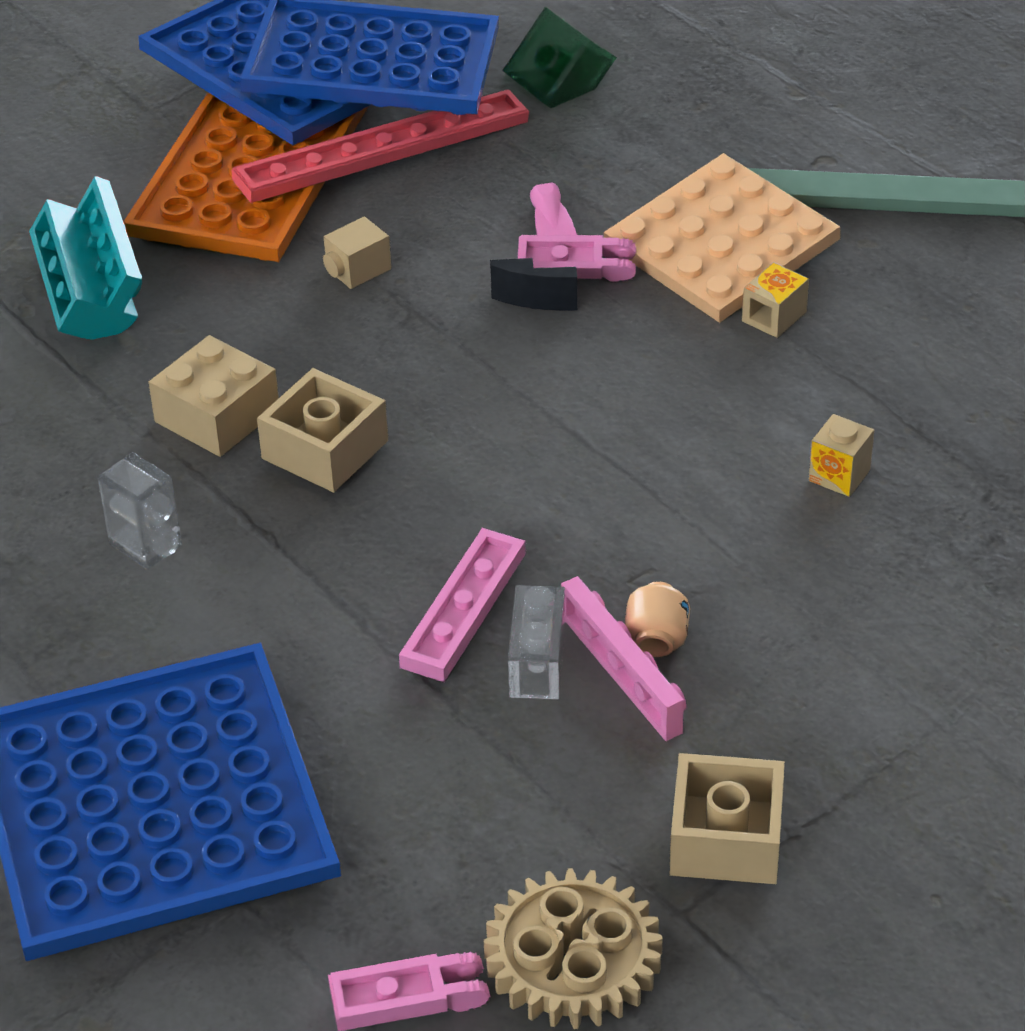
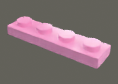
M485 528L480 530L400 652L399 664L401 669L441 682L446 681L525 556V540Z
M578 576L561 583V616L665 741L683 734L684 710H686V700L678 685L668 682L658 670L653 656L647 651L643 652L632 640L627 626L622 621H616L607 611L603 599L596 591H590Z

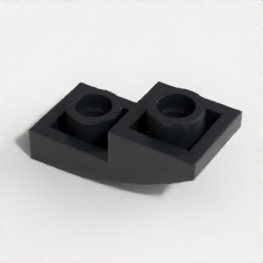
M533 258L490 260L492 299L532 309L577 310L576 267L533 269Z

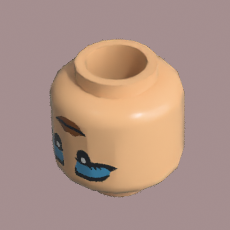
M652 582L646 586L639 587L630 594L626 607L625 625L631 634L632 640L643 652L647 651L653 657H663L684 644L688 634L690 614L688 599L679 590L665 582Z

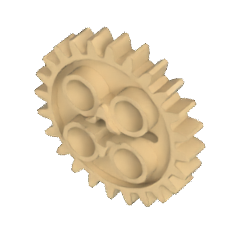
M568 868L565 880L558 881L551 871H547L544 885L539 886L535 881L527 878L525 879L526 894L523 895L518 891L510 889L508 891V905L496 904L494 906L495 920L487 921V938L484 939V959L487 962L488 978H495V989L498 995L509 993L511 1009H516L525 1003L528 1004L529 1020L533 1021L544 1011L549 1013L550 1027H555L562 1016H569L573 1029H578L582 1016L587 1015L590 1016L596 1026H601L603 1011L608 1010L612 1015L620 1019L623 1017V1001L638 1007L641 1003V990L652 991L654 974H659L661 970L663 938L662 935L658 934L659 919L658 917L649 916V902L647 900L635 902L634 887L630 886L617 892L616 877L612 876L603 884L596 883L595 870H590L584 880H577L573 868Z

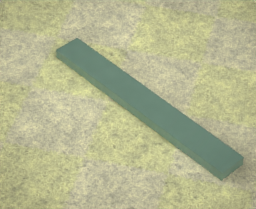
M748 168L808 207L1025 217V181Z

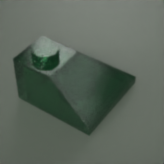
M544 7L502 71L546 106L554 108L595 90L617 57L552 10Z

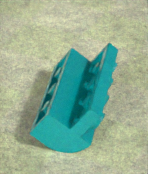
M94 176L77 208L47 199L29 232L58 331L90 340L122 333L138 318L132 298L136 297L141 289L142 275L139 271L110 181Z

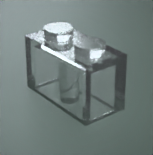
M132 452L97 476L109 544L149 570L162 559L170 556L182 545L172 477Z
M516 585L508 653L509 697L559 700L565 636V587Z

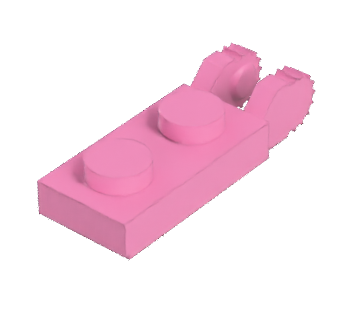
M603 235L519 236L518 259L533 258V269L576 267L577 279H602L604 277L610 282L632 280V277H635L636 274L635 263L629 261L636 254V246L633 240L603 238Z
M464 952L463 954L456 953L437 957V954L330 973L328 981L337 1030L344 1031L447 1012L448 1008L456 1012L469 1011V1009L477 1007L481 1008L482 1005H486L487 1001H490L489 997L491 996L487 983H484L483 980L478 981V979H474L479 977L480 973H483L482 969L484 968L480 955Z

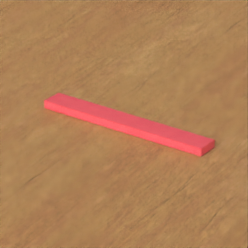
M507 89L481 97L477 114L456 115L451 112L433 110L233 167L232 180L250 203L527 123L529 110Z

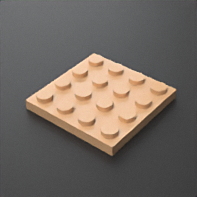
M723 153L606 230L604 238L633 240L636 246V254L629 261L635 263V266L720 323L743 307L744 287L773 262L789 270H797L840 240V226Z

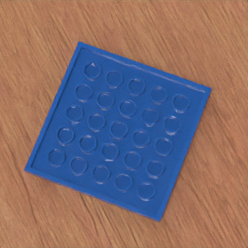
M261 642L0 707V856L25 961L341 876L339 859Z

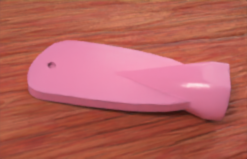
M554 183L534 186L530 192V199L535 208L536 234L577 235L571 217L560 202L561 194L558 186Z

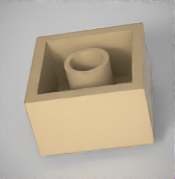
M208 335L148 381L155 422L219 457L223 456L258 427L257 417L279 399L275 368L211 335Z
M315 368L306 373L257 417L262 459L333 493L388 442L385 400Z
M679 753L671 828L670 876L777 884L785 761Z

